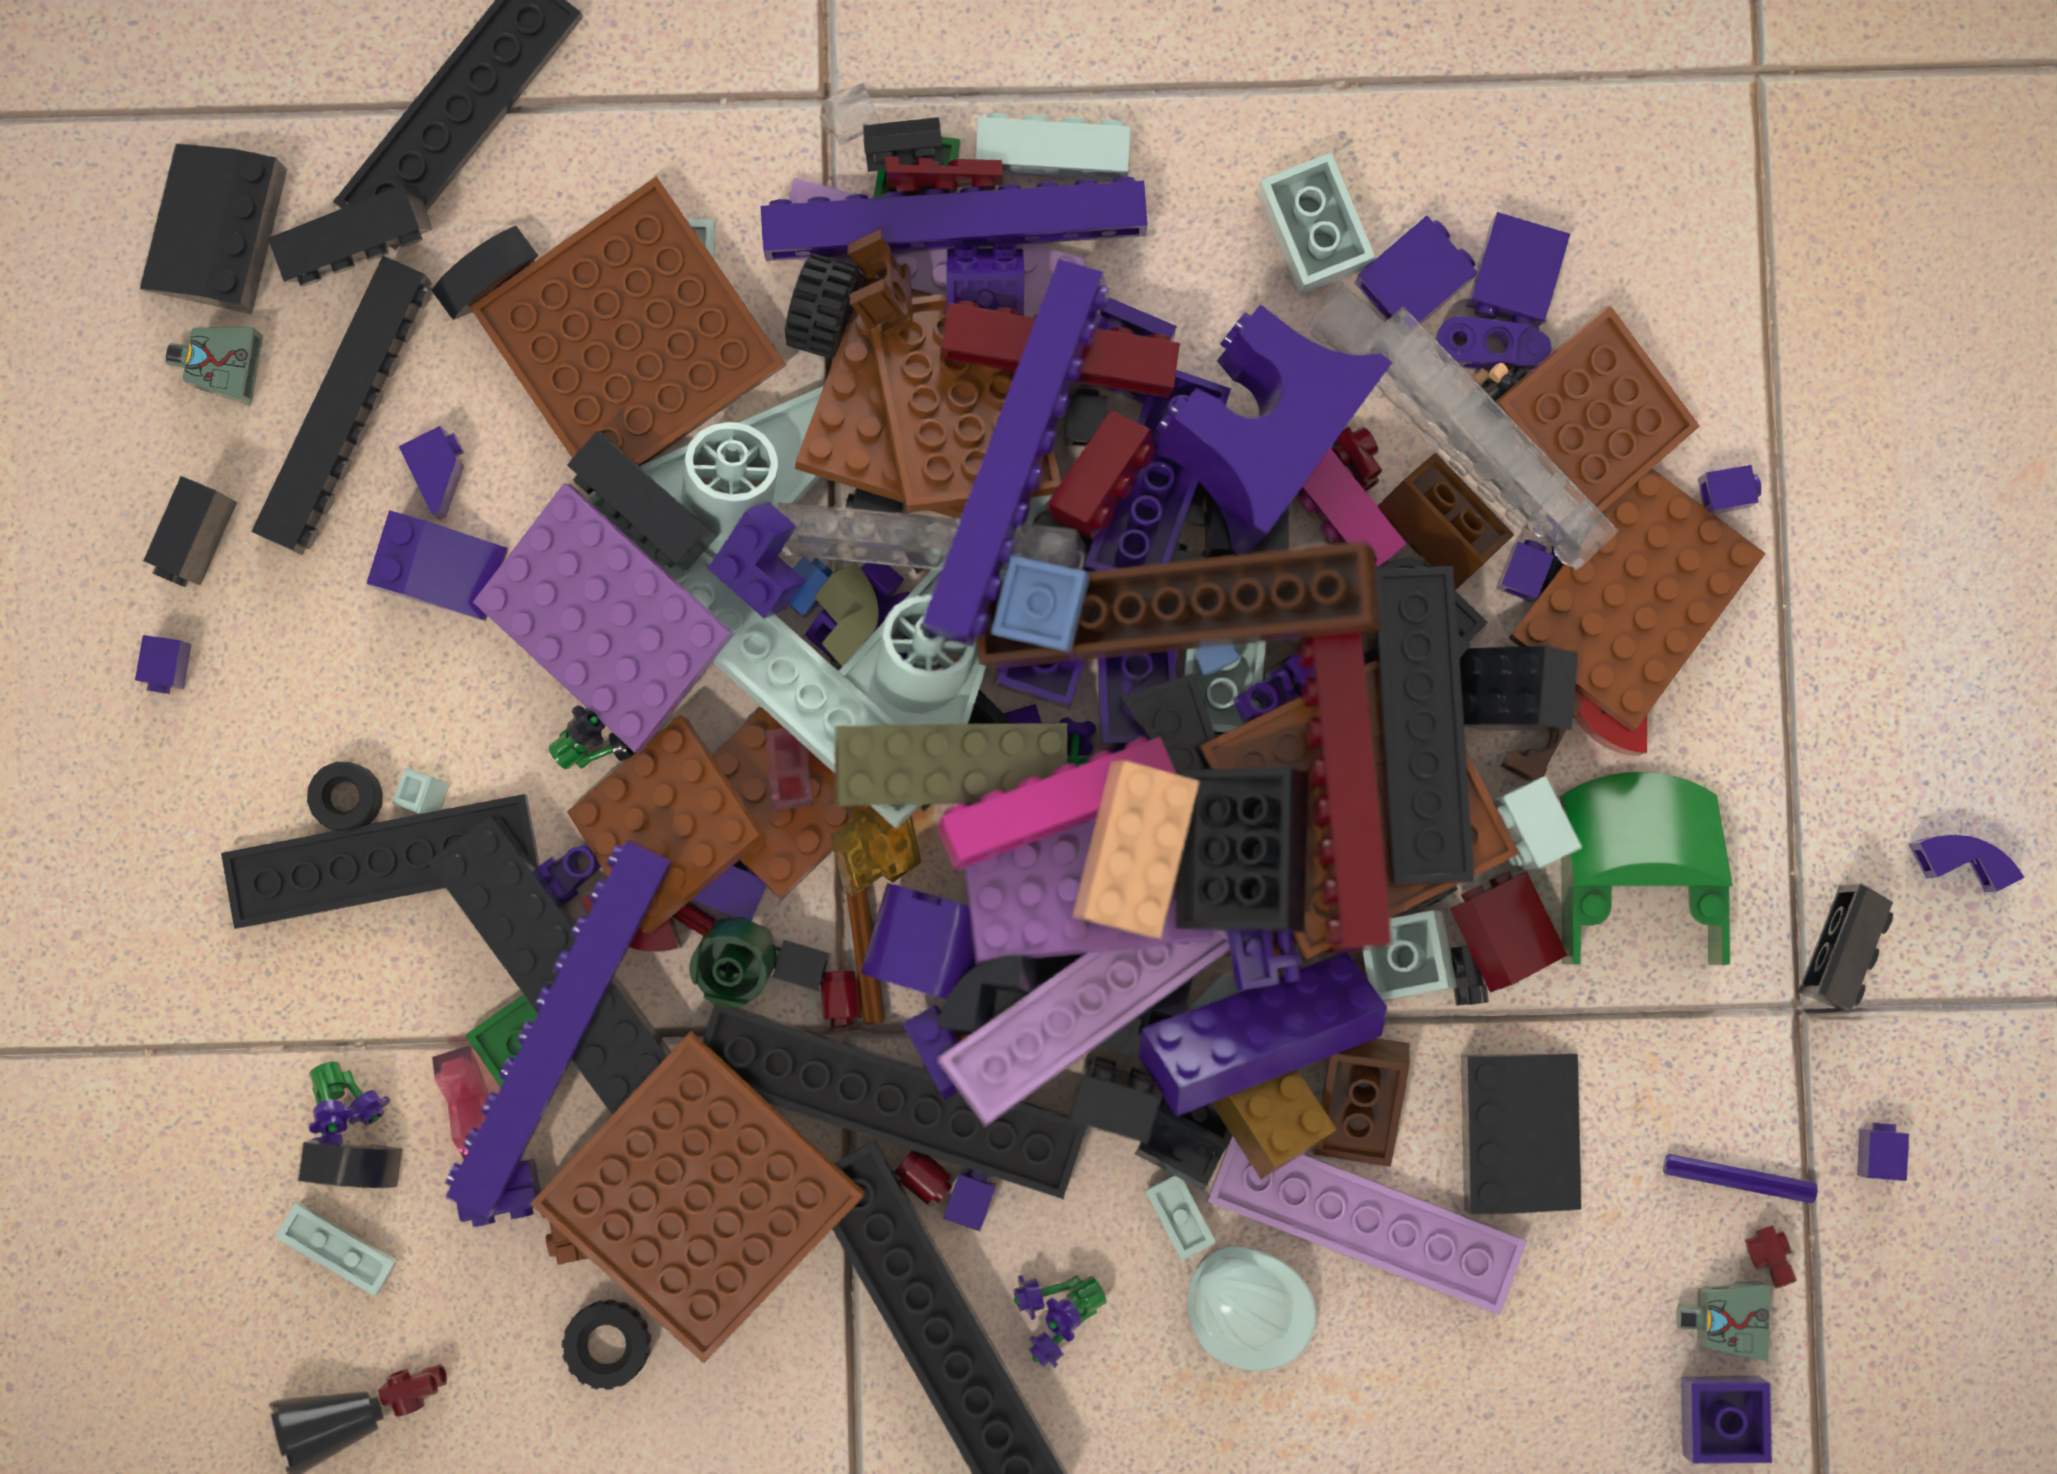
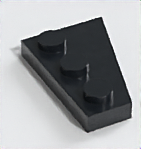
M1195 673L1119 697L1150 740L1158 737L1161 738L1178 776H1180V770H1210L1199 747L1216 737Z

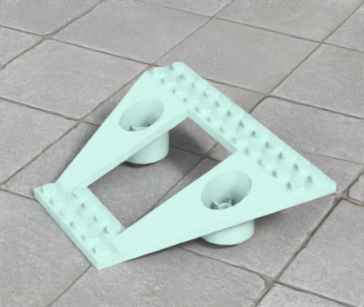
M821 386L739 423L713 424L698 432L688 445L639 466L717 536L687 571L677 564L671 569L654 554L658 547L649 539L643 544L627 530L631 523L622 514L618 519L609 514L600 505L604 498L598 493L588 500L735 633L712 663L835 773L834 725L968 724L986 666L978 663L977 637L973 647L952 640L945 641L943 637L928 633L922 624L948 552L913 591L893 608L885 621L868 638L854 657L839 671L776 615L763 619L708 570V567L745 510L770 502L786 516L821 478L795 469L796 458L824 387ZM700 478H711L712 482L705 485ZM749 480H764L757 488L749 482ZM1052 495L1032 497L1029 514L1021 529L1019 538H1013L1016 541L1013 556L1022 557L1033 520L1048 507L1047 502ZM1004 563L999 576L1002 578V582L1005 581L1009 565L1007 563ZM904 636H907L910 640L900 639H902ZM897 652H907L908 658L903 661ZM945 653H958L960 661L955 664ZM915 664L918 667L925 668V670L917 669L913 667V665ZM938 665H940L944 669L931 671V668H934ZM923 804L870 806L897 829Z

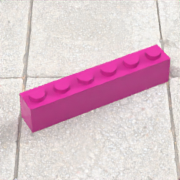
M1141 737L1125 745V750L1112 754L1111 750H1106L1092 756L1089 759L1090 763L1076 767L1075 763L1067 764L1056 769L1053 772L1054 776L1040 780L1038 776L1031 777L1020 782L1016 790L1005 794L1002 790H996L984 795L980 799L981 802L967 807L965 803H961L948 808L943 812L944 816L941 817L937 829L954 870H960L1097 819L1111 762L1124 760L1177 775L1161 738L1158 737L1148 741L1146 737Z

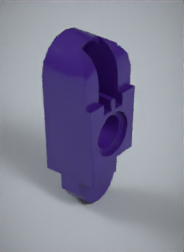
M1456 316L1446 320L1437 331L1435 337V349L1438 358L1446 366L1452 368H1484L1491 370L1496 364L1503 363L1509 371L1517 367L1533 369L1550 355L1552 346L1548 336L1541 332L1540 328L1530 327V324L1467 316ZM1452 337H1464L1465 345L1458 346L1454 344ZM1492 337L1498 338L1504 345V352L1498 354L1491 352L1487 347L1486 340Z

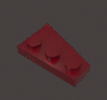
M885 157L889 192H904L907 196H915L919 194V190L940 189L944 190L945 193H955L957 188L981 187L983 191H991L996 188L995 186L1003 185L1002 160L955 159L949 161L948 166H940V163L933 161V158H918L917 162L910 165H899V157Z

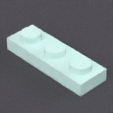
M300 1202L294 1203L275 1236L278 1240L373 1296L379 1294L398 1260Z

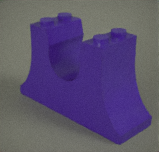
M1261 304L1252 315H1249L1247 312L1242 314L1219 344L1225 351L1217 360L1233 381L1243 385L1252 393L1258 404L1260 417L1248 418L1237 415L1229 410L1220 399L1195 389L1188 400L1180 396L1156 427L1161 432V435L1154 443L1158 449L1191 473L1211 494L1226 520L1230 533L1231 549L1238 555H1247L1267 535L1393 363L1381 353L1350 355L1316 344L1289 327Z

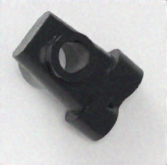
M1468 945L1452 947L1451 957L1457 988L1453 989L1456 1006L1489 1002L1487 985H1484L1483 976Z

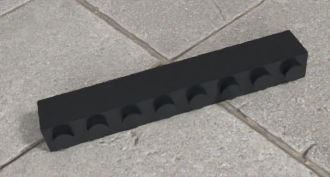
M384 255L382 256L251 532L300 555H303L305 549H310L313 546L318 535V528L316 526L322 514L326 515L333 505L335 495L332 492L338 480H343L350 469L351 460L348 458L354 446H359L366 435L367 425L365 423L370 412L376 411L381 404L384 395L381 389L387 376L392 377L396 372L400 362V357L397 355L403 343H408L415 332L416 322H414V319L419 309H424L431 298L432 288L430 286L432 282L425 274Z

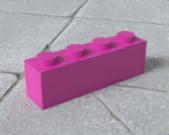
M1330 448L1300 488L1296 498L1309 514L1313 511L1323 522L1320 525L1322 532L1333 544L1337 541L1340 544L1366 542L1375 550V557L1378 559L1376 566L1380 567L1400 552L1407 543Z

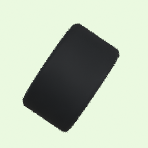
M334 762L323 766L313 776L308 786L307 803L311 814L321 825L332 830L350 831L362 825L370 824L377 817L382 807L383 791L379 780L369 769L352 762ZM342 782L354 784L359 791L357 805L347 812L337 810L331 801L333 788Z

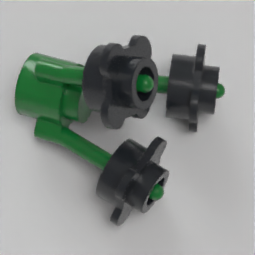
M580 705L572 709L574 718L568 722L567 728L559 734L560 737L549 745L551 756L564 769H569L575 764L583 769L590 762L614 753L619 761L629 759L636 753L613 732L609 733L610 745L587 753L591 743L594 746H600L604 742L601 734L605 724L599 720L595 712L589 711L587 708L584 709Z

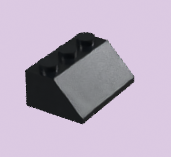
M1862 884L1840 885L1798 993L1840 1010L1852 1011L1854 1005L1858 1006L1865 993L1866 986L1862 982L1867 969L1871 970L1875 966L1879 956V949L1876 946L1881 933L1885 934L1892 923L1893 913L1890 912L1893 902Z

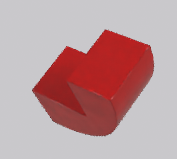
M1575 689L1574 699L1583 704L1574 718L1593 740L1610 750L1627 755L1640 756L1647 753V715L1639 726L1631 732L1608 713H1601L1600 707Z

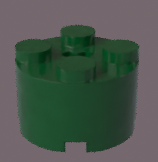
M732 917L716 920L706 931L691 957L689 971L694 986L697 984L704 993L703 997L709 1002L725 1008H738L757 998L762 993L776 964V948L772 940V933L767 927L744 918Z

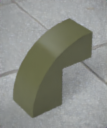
M856 562L833 573L814 597L837 622L836 627L822 644L841 666L847 664L872 635L878 622V603L875 592L867 576Z

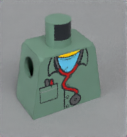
M252 327L193 328L188 345L176 343L168 345L166 363L168 366L184 368L183 381L190 386L251 406L263 335Z
M1750 1281L1700 1288L1698 1292V1306H1677V1328L1697 1330L1699 1345L1716 1351L1768 1361L1770 1285L1761 1281Z

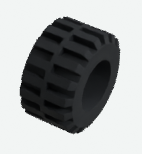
M815 253L806 260L798 276L785 325L787 346L829 359L835 357L853 310V306L850 305V294L860 289L861 277L858 266Z

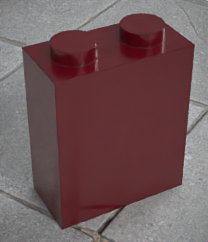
M1510 871L1488 880L1491 885L1490 888L1484 890L1482 885L1474 887L1460 894L1463 902L1450 908L1490 993L1512 986L1568 956L1527 871L1513 877Z

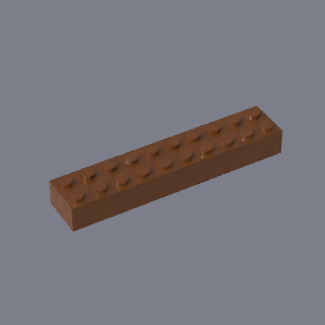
M1366 542L1087 572L1090 574L1071 652L1001 637L991 633L1004 582H1002L997 599L995 601L990 600L985 614L989 615V620L984 635L981 638L977 637L979 664L991 669L1380 630L1375 550Z

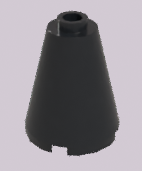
M368 1391L281 1399L269 1403V1407L273 1411L271 1419L281 1457L287 1456L289 1464L288 1467H285L287 1474H303L378 1430L377 1421L384 1419L378 1396L370 1399Z

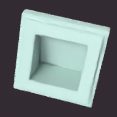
M405 768L392 804L418 814L439 811L449 784L448 782Z

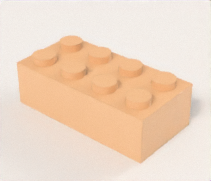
M1124 760L1111 762L1072 915L1073 918L1144 937H1161L1199 781Z

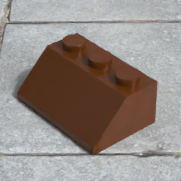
M1436 452L1408 475L1377 505L1391 525L1410 543L1412 549L1422 555L1432 567L1453 566L1454 590L1459 588L1514 536L1507 526Z

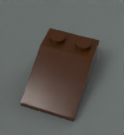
M1376 1038L1328 1057L1321 1106L1337 1130L1322 1143L1315 1146L1314 1155L1391 1167L1410 1066V1043Z

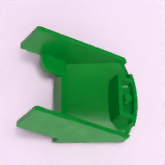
M1653 772L1611 774L1582 783L1560 795V805L1582 847L1561 857L1562 944L1568 956L1562 958V964L1581 965V925L1601 924L1608 918L1612 908V886L1688 887V905L1691 916L1698 923L1708 926V964L1730 965L1729 886H1733L1717 795L1689 780Z

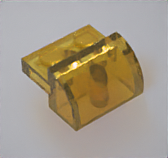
M852 806L851 810L854 820L830 836L843 889L853 897L882 876L891 883H894L922 863L912 815L896 829L872 806Z

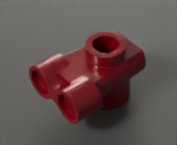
M1350 427L1343 429L1333 443L1335 447L1332 450L1344 466L1349 468L1353 477L1366 492L1375 487L1380 481L1377 476L1381 474L1382 469L1373 457L1378 453L1377 443L1366 427H1361L1354 432Z
M1769 1226L1756 1231L1757 1236L1744 1240L1755 1269L1769 1266L1775 1289L1797 1281L1793 1268L1786 1258V1255L1792 1254L1784 1231L1776 1233L1774 1226Z
M439 1364L425 1368L422 1372L410 1375L408 1369L392 1373L386 1377L387 1383L378 1390L380 1401L383 1406H392L395 1417L413 1413L425 1406L423 1397L436 1394L438 1387L447 1384L446 1370Z

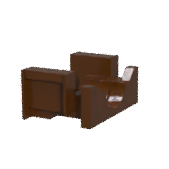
M882 229L849 243L848 255L866 278L869 279L875 275L880 277V281L851 293L850 305L854 307L866 322L869 329L885 323L882 326V332L886 337L913 326L910 267L907 263L900 266L891 255V247L882 237Z
M1574 699L1573 718L1577 716L1583 704ZM1548 730L1549 742L1542 751L1528 749L1521 755L1512 750L1506 754L1500 766L1528 782L1544 777L1547 771L1546 767L1566 730Z

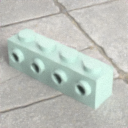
M989 113L987 117H978L975 159L1002 160L1003 174L1113 180L1118 177L1128 176L1131 126H1123V123L1117 120H1103L1100 124H1085V120L1073 117L1064 118L1062 122L1047 121L1046 117L1039 115L1025 116L1024 120L1009 119V115L1003 113Z

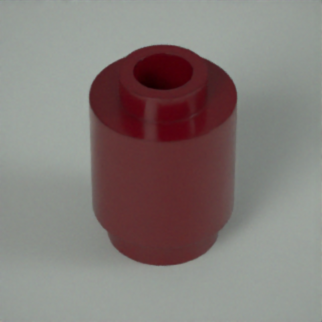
M855 971L824 972V982H821L822 1019L830 1020V1027L853 1026V1019L861 1018L859 980H855Z
M914 1150L907 1155L894 1171L901 1178L899 1182L926 1205L932 1199L939 1204L953 1187L948 1182L952 1174L929 1155L921 1154Z

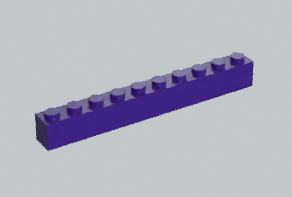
M1128 176L1115 178L1112 180V183H1097L1094 179H1082L1076 181L1074 185L1059 186L1057 182H1042L1037 184L1036 188H1021L1017 184H1006L998 187V190L983 191L981 187H965L960 190V193H945L944 190L930 189L923 191L922 195L907 196L904 192H889L884 194V198L868 199L867 195L854 194L847 196L845 200L830 201V198L813 197L808 199L807 203L792 204L790 200L777 199L770 201L769 205L760 206L763 252L766 261L808 259L814 253L825 257L849 256V243L879 229H882V237L891 247V253L955 249V246L959 244L990 247L997 244L1020 245L1146 236L1148 227L1144 180L1135 181V178Z
M1062 259L1057 261L924 615L922 624L928 633L973 647L976 637L981 638L985 633L989 620V615L985 614L990 600L995 601L1000 593L1002 578L999 576L1004 563L1009 564L1010 557L1014 555L1016 541L1013 540L1017 527H1023L1027 520L1030 509L1027 500L1031 490L1036 491L1041 483L1043 468L1040 465L1045 453L1050 454L1055 445L1057 432L1054 431L1058 417L1064 418L1068 410L1070 395H1067L1071 382H1077L1081 375L1084 362L1081 359L1084 347L1085 345L1090 346L1094 340L1097 324L1094 323L1098 309L1104 310L1109 299L1110 288L1107 287L1102 271Z
M632 840L626 841L624 847L617 844L607 863L608 866L612 867V870L606 882L600 879L589 898V901L593 902L594 905L588 917L581 915L571 933V936L577 938L571 951H562L553 969L554 972L558 973V976L552 988L547 985L543 988L535 1004V1007L539 1008L540 1011L534 1023L527 1021L517 1039V1042L522 1044L516 1058L508 1057L499 1074V1078L503 1079L504 1082L498 1094L493 1091L489 1094L481 1110V1113L485 1114L486 1117L480 1129L473 1127L463 1145V1148L468 1150L462 1164L455 1162L445 1180V1184L450 1186L445 1196L446 1198L486 1218H489L494 1213L673 862L672 860Z

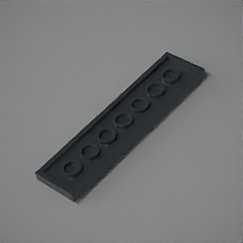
M495 0L333 202L342 209L405 184L418 187L426 211H428L583 18L582 12L566 0ZM400 243L390 247L396 251V249L400 246Z
M1453 566L1376 569L1380 630H1376L1392 884L1393 886L1473 882L1475 880Z
M527 794L362 825L350 831L336 830L223 852L221 857L234 929L446 889L427 862L493 815H499L538 869L540 862Z

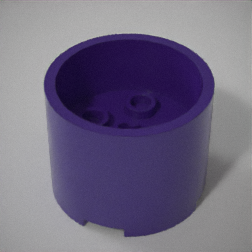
M887 882L860 973L947 999L957 983L968 972L982 964H976L969 906Z

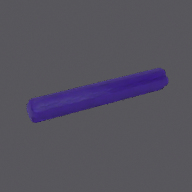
M1667 1154L1664 1159L1663 1173L1670 1176L1811 1204L1815 1202L1818 1193L1817 1184L1809 1181L1673 1154Z

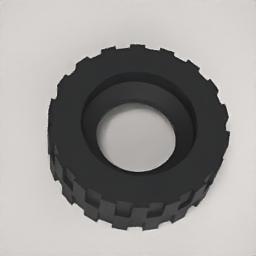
M610 1299L593 1302L579 1311L566 1326L564 1331L565 1337L562 1340L561 1346L564 1350L562 1357L564 1363L566 1362L569 1367L568 1371L570 1374H574L581 1384L590 1385L592 1389L597 1390L599 1388L611 1390L617 1386L621 1387L632 1380L645 1366L651 1351L649 1349L651 1334L648 1333L647 1329L649 1326L646 1320L643 1321L641 1318V1313L637 1309L633 1310L630 1308L629 1304L625 1302L618 1303ZM602 1325H611L618 1328L626 1341L623 1356L611 1364L597 1362L588 1351V1338L594 1329Z

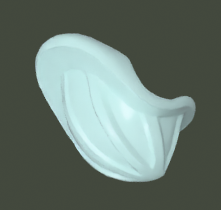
M1229 1246L1219 1249L1200 1264L1189 1285L1187 1312L1194 1334L1201 1346L1210 1355L1227 1365L1253 1371L1272 1370L1282 1367L1296 1359L1304 1351L1314 1334L1317 1311L1308 1285L1288 1264L1265 1252L1244 1246Z

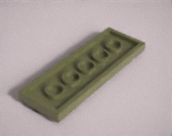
M1067 723L834 725L835 806L980 803V799L990 792L1002 790L1005 794L1018 789L1017 785L1026 779L1036 776L1040 780L1054 776L1053 772L1056 769L1067 765Z

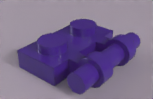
M1226 931L1237 991L1279 984L1277 968H1283L1285 983L1301 981L1298 965L1302 964L1300 952L1296 953L1293 933H1276L1280 956H1274L1270 933Z

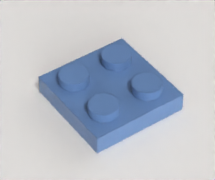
M1011 556L991 633L1001 637L1071 652L1090 574L1084 571Z

